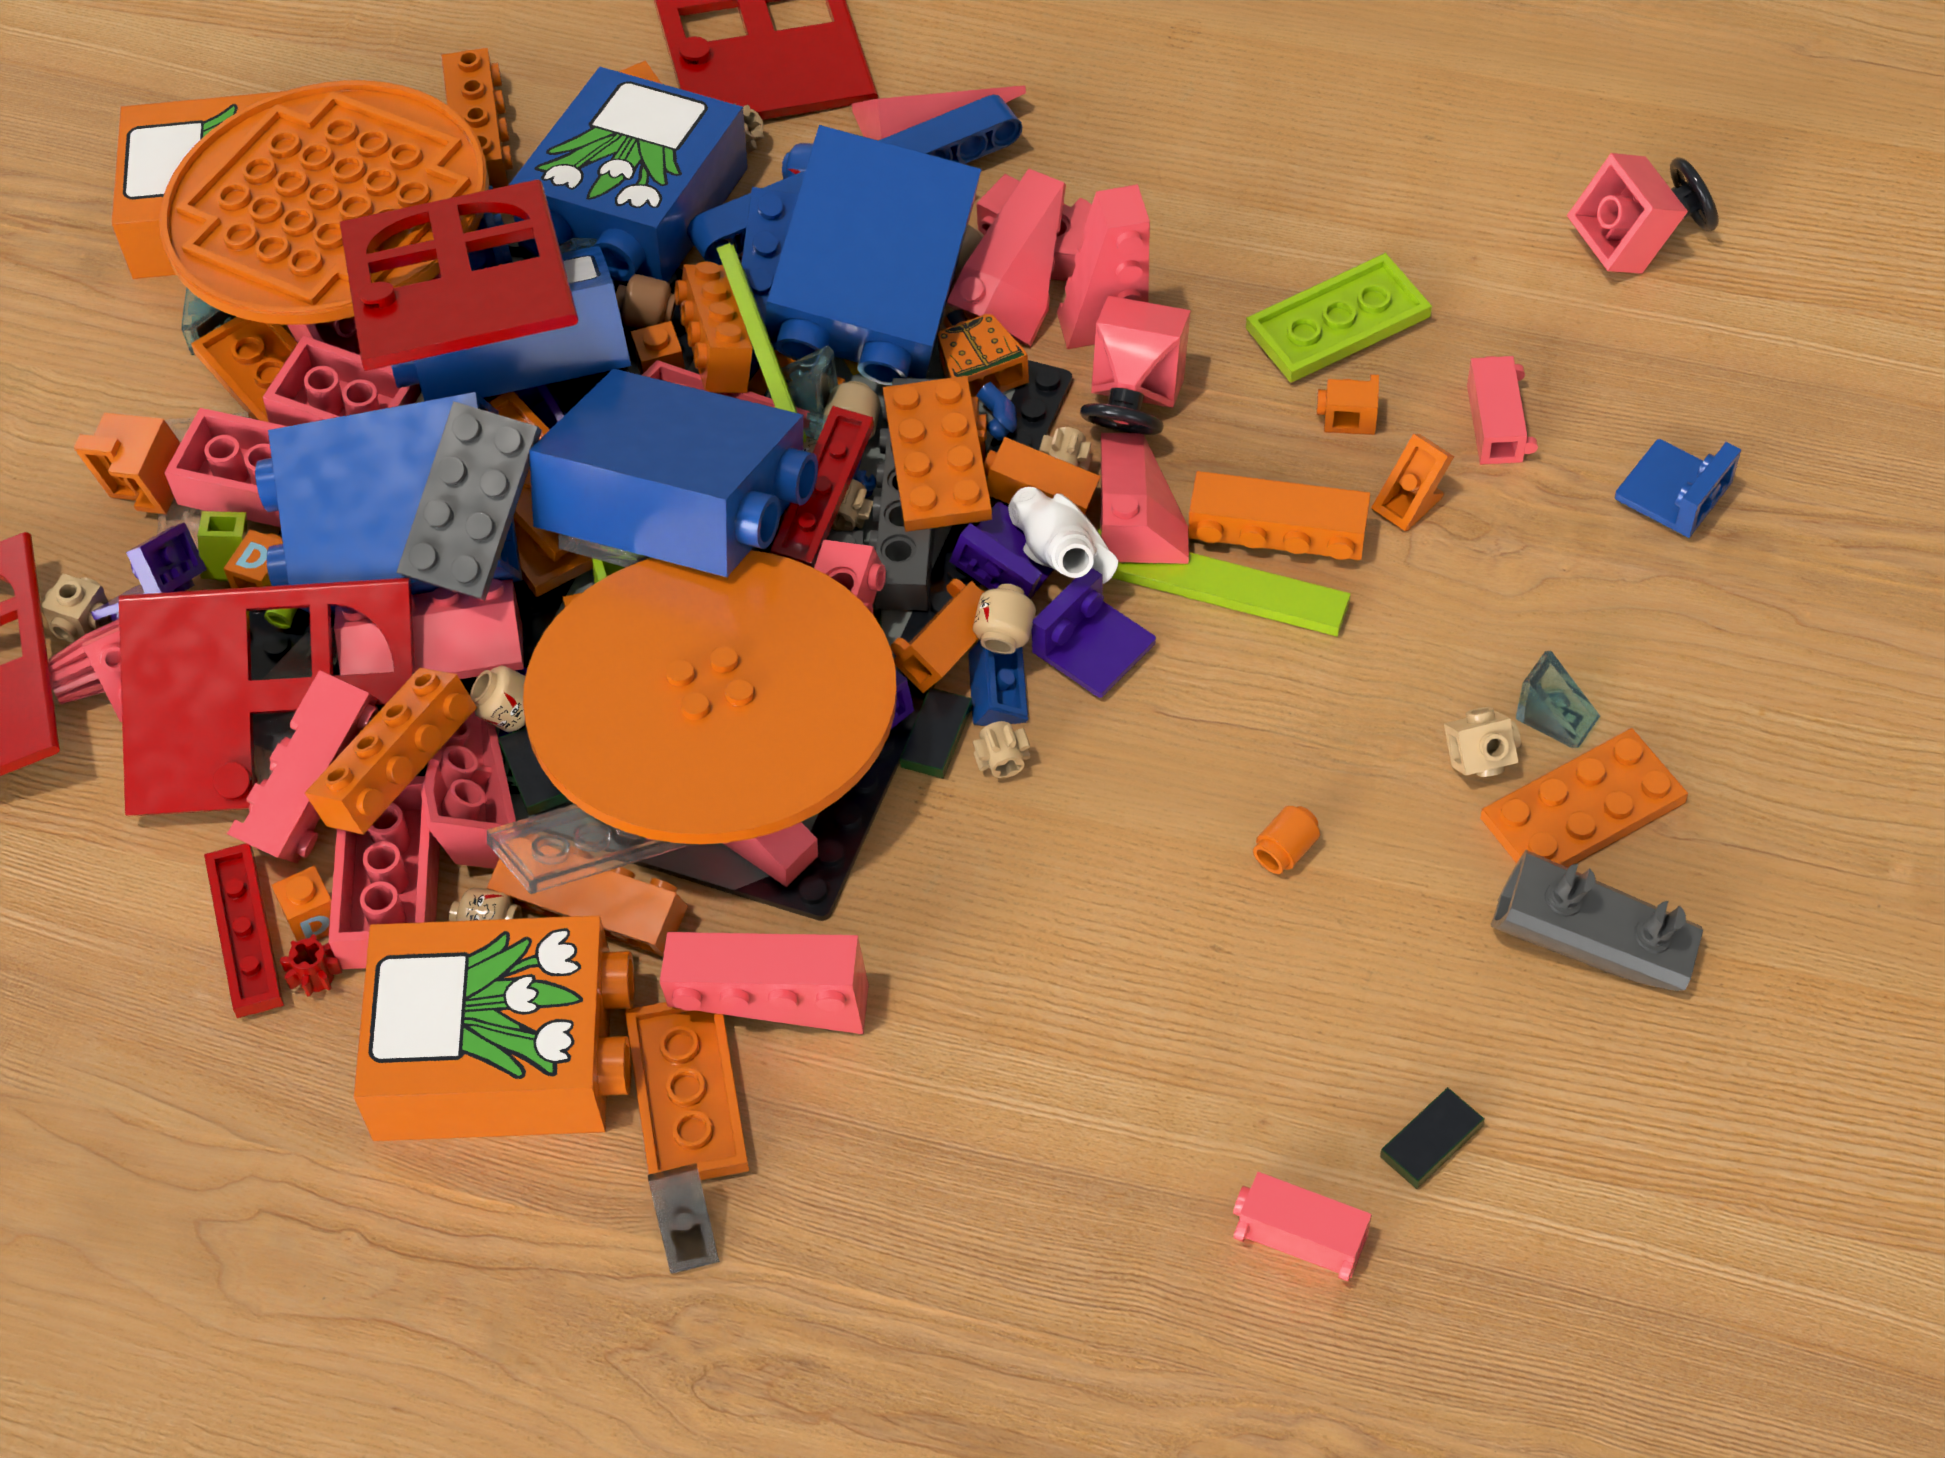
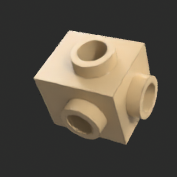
M63 573L55 586L47 591L41 605L42 612L49 624V629L54 636L71 643L112 621L110 615L94 620L91 612L107 603L108 600L102 586L87 577L79 579Z
M1492 707L1473 709L1466 712L1467 718L1444 723L1451 765L1462 774L1467 776L1477 773L1480 777L1494 776L1505 771L1504 766L1518 763L1516 748L1521 746L1518 727L1514 721H1511V718L1494 711Z

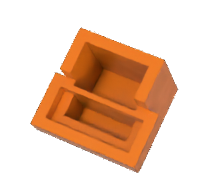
M104 412L94 435L80 434L74 450L110 498L134 500V508L137 511L167 514L174 495L166 478L165 471L178 449L180 441L164 419Z

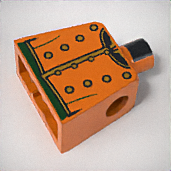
M954 310L945 317L943 323L946 329L941 330L937 334L939 359L945 378L967 376L971 397H976L979 390L989 382H992L1001 392L1029 383L1028 355L1026 351L994 315L985 314L970 320L964 310Z

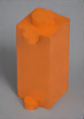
M1004 437L998 452L989 451L983 464L985 476H988L986 482L989 496L1009 504L1019 489L1035 487L1050 498H1053L1056 493L1063 494L1084 515H1086L1101 476L1006 437Z
M953 579L946 587L952 598L909 643L903 638H897L891 644V650L896 655L894 658L895 665L922 693L943 678L978 640L973 632V623L980 596L985 591L979 589L973 581L965 585L962 581Z

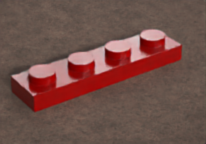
M832 406L812 452L817 456L818 474L814 490L804 505L790 503L771 547V554L790 558L814 568L823 540H827L873 431V417Z
M244 843L204 854L230 997L236 1017L241 1018L284 1006L254 851L251 845Z

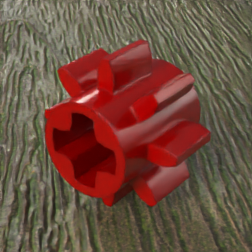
M312 934L310 938L297 942L293 940L289 955L280 958L284 972H287L284 978L288 987L294 989L300 985L307 997H311L313 992H320L324 989L331 990L334 974H341L343 969L339 960L335 958L329 942L322 946L315 934Z

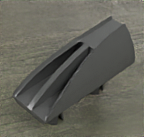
M1525 850L1497 900L1498 904L1491 922L1492 928L1634 982L1674 991L1686 990L1692 977L1703 928L1686 920L1685 912L1681 906H1678L1672 912H1668L1666 909L1669 901H1664L1656 907L1597 881L1590 868L1581 874L1576 872L1578 864H1573L1567 868Z

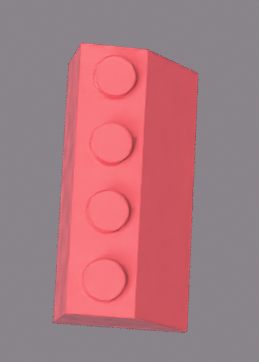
M492 579L485 601L441 587L433 592L411 594L415 672L419 668L454 673L460 679L478 677L483 671H491L493 668L501 665L514 671L524 669L522 621L513 579L502 581ZM341 606L335 607L334 632L340 675L394 672L388 643L374 622L356 610Z

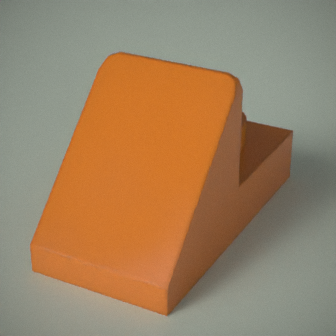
M1413 434L1371 509L1404 531H1409L1444 496L1445 493L1439 490L1437 486L1455 456L1421 434Z

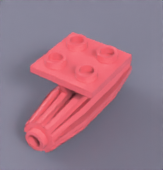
M118 619L85 634L49 658L48 663L51 686L60 704L105 692L119 721L122 722L120 631Z

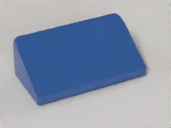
M979 640L968 655L973 724L987 726L998 721H1005L1010 724L1026 723L1028 720L1023 648L1015 649L1011 654H999L985 649L980 643L981 640Z

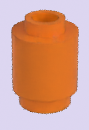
M1285 806L1256 838L1257 845L1253 848L1256 860L1265 869L1274 874H1281L1285 869H1292L1320 838L1317 818L1305 807Z

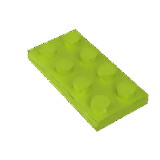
M1384 253L1246 317V329L1288 381L1292 383L1431 317L1432 305L1393 260Z

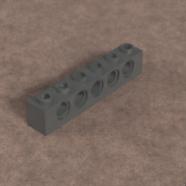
M893 378L892 386L938 379ZM883 398V420L887 421ZM881 428L880 454H885V462H877L876 485L877 488H882L881 496H874L873 521L879 522L878 530L870 531L869 546L874 547L882 565L885 566L886 579L883 589L876 593L875 607L881 610L928 611L935 528L905 532L889 428Z

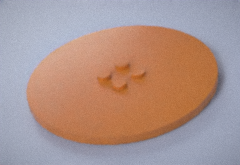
M343 80L302 86L278 93L242 109L217 125L194 145L174 171L161 202L159 224L162 244L169 262L181 282L198 298L225 313L247 320L281 325H305L353 317L354 311L340 221L489 190L487 163L480 141L465 119L444 102L422 91L403 85L367 80ZM484 213L461 215L463 233L476 231ZM431 223L414 226L393 235L381 243L374 252L434 240ZM438 259L371 273L372 283L388 282L396 288L429 281L440 273Z
M750 550L728 577L650 558L625 567L590 586L573 599L555 617L543 633L529 662L523 692L525 723L532 750L545 774L568 800L594 818L627 833L653 840L684 844L729 843L772 834L818 814L839 800L858 783L881 753L890 734L897 700L896 668L891 647L878 621L864 603L845 586L811 566L790 558Z

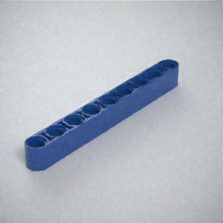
M990 95L879 141L966 164L1013 144L1021 135L1023 126L1022 122L999 95ZM805 171L766 186L764 189L799 194ZM751 193L700 213L690 221L687 227V235L705 261L723 265L717 248L728 243L734 245L738 257H742Z

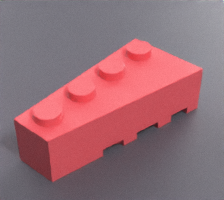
M1138 184L1096 191L1084 227L1085 239L1082 247H1078L1074 258L1076 267L1073 276L1067 279L1064 303H1060L1057 310L1067 349L1095 345L1096 322L1108 296L1148 303L1150 220Z
M319 670L290 722V728L295 730L292 738H283L277 744L270 757V770L273 771L269 779H264L260 784L255 783L246 799L250 803L249 814L244 823L234 820L227 834L277 858L298 864L301 856L304 858L308 857L318 838V833L314 830L320 816L305 795V792L375 717L379 710L375 707L378 698Z
M667 932L660 985L668 1007L864 1034L869 984L858 935Z

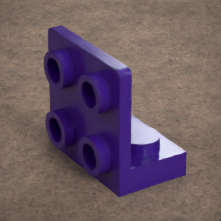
M997 502L992 507V520L981 521L977 527L969 523L960 534L949 561L988 589H996L1001 584H1012L1023 589L1024 595L1030 599L1055 570L1036 563L1023 551L1026 543L1024 532L1013 525L1008 507L1001 502Z
M185 522L166 529L126 552L131 562L132 572L140 581V585L131 588L121 595L181 592L195 586L192 578L207 569L203 560L199 557V551ZM119 596L93 610L91 614L94 620L108 615L111 616L112 621L118 620Z
M1091 568L1084 576L1075 578L1033 619L1031 629L1032 653L1095 696L1101 698L1156 644V637L1103 601V574Z

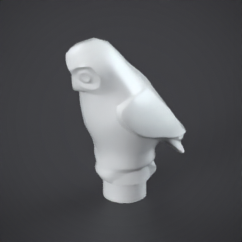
M1024 487L1015 493L1009 503V516L1013 525L1024 532L1026 543L1023 551L1029 558L1038 564L1056 569L1068 577L1078 578L1084 576L1093 568L1103 574V584L1111 579L1118 567L1117 557L1108 549L1090 520L1071 500L1059 493L1050 498L1035 487Z

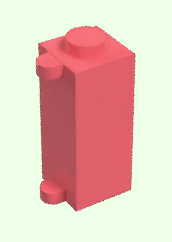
M1488 356L1484 358H1471L1467 389L1480 465L1523 462L1524 454H1532L1538 449L1536 438L1527 437L1518 381L1525 377L1524 367L1520 364H1515L1513 356Z
M1257 1172L1251 1188L1242 1186L1237 1197L1233 1214L1240 1217L1233 1238L1242 1242L1247 1238L1339 1273V1279L1348 1282L1352 1278L1368 1238L1372 1214Z

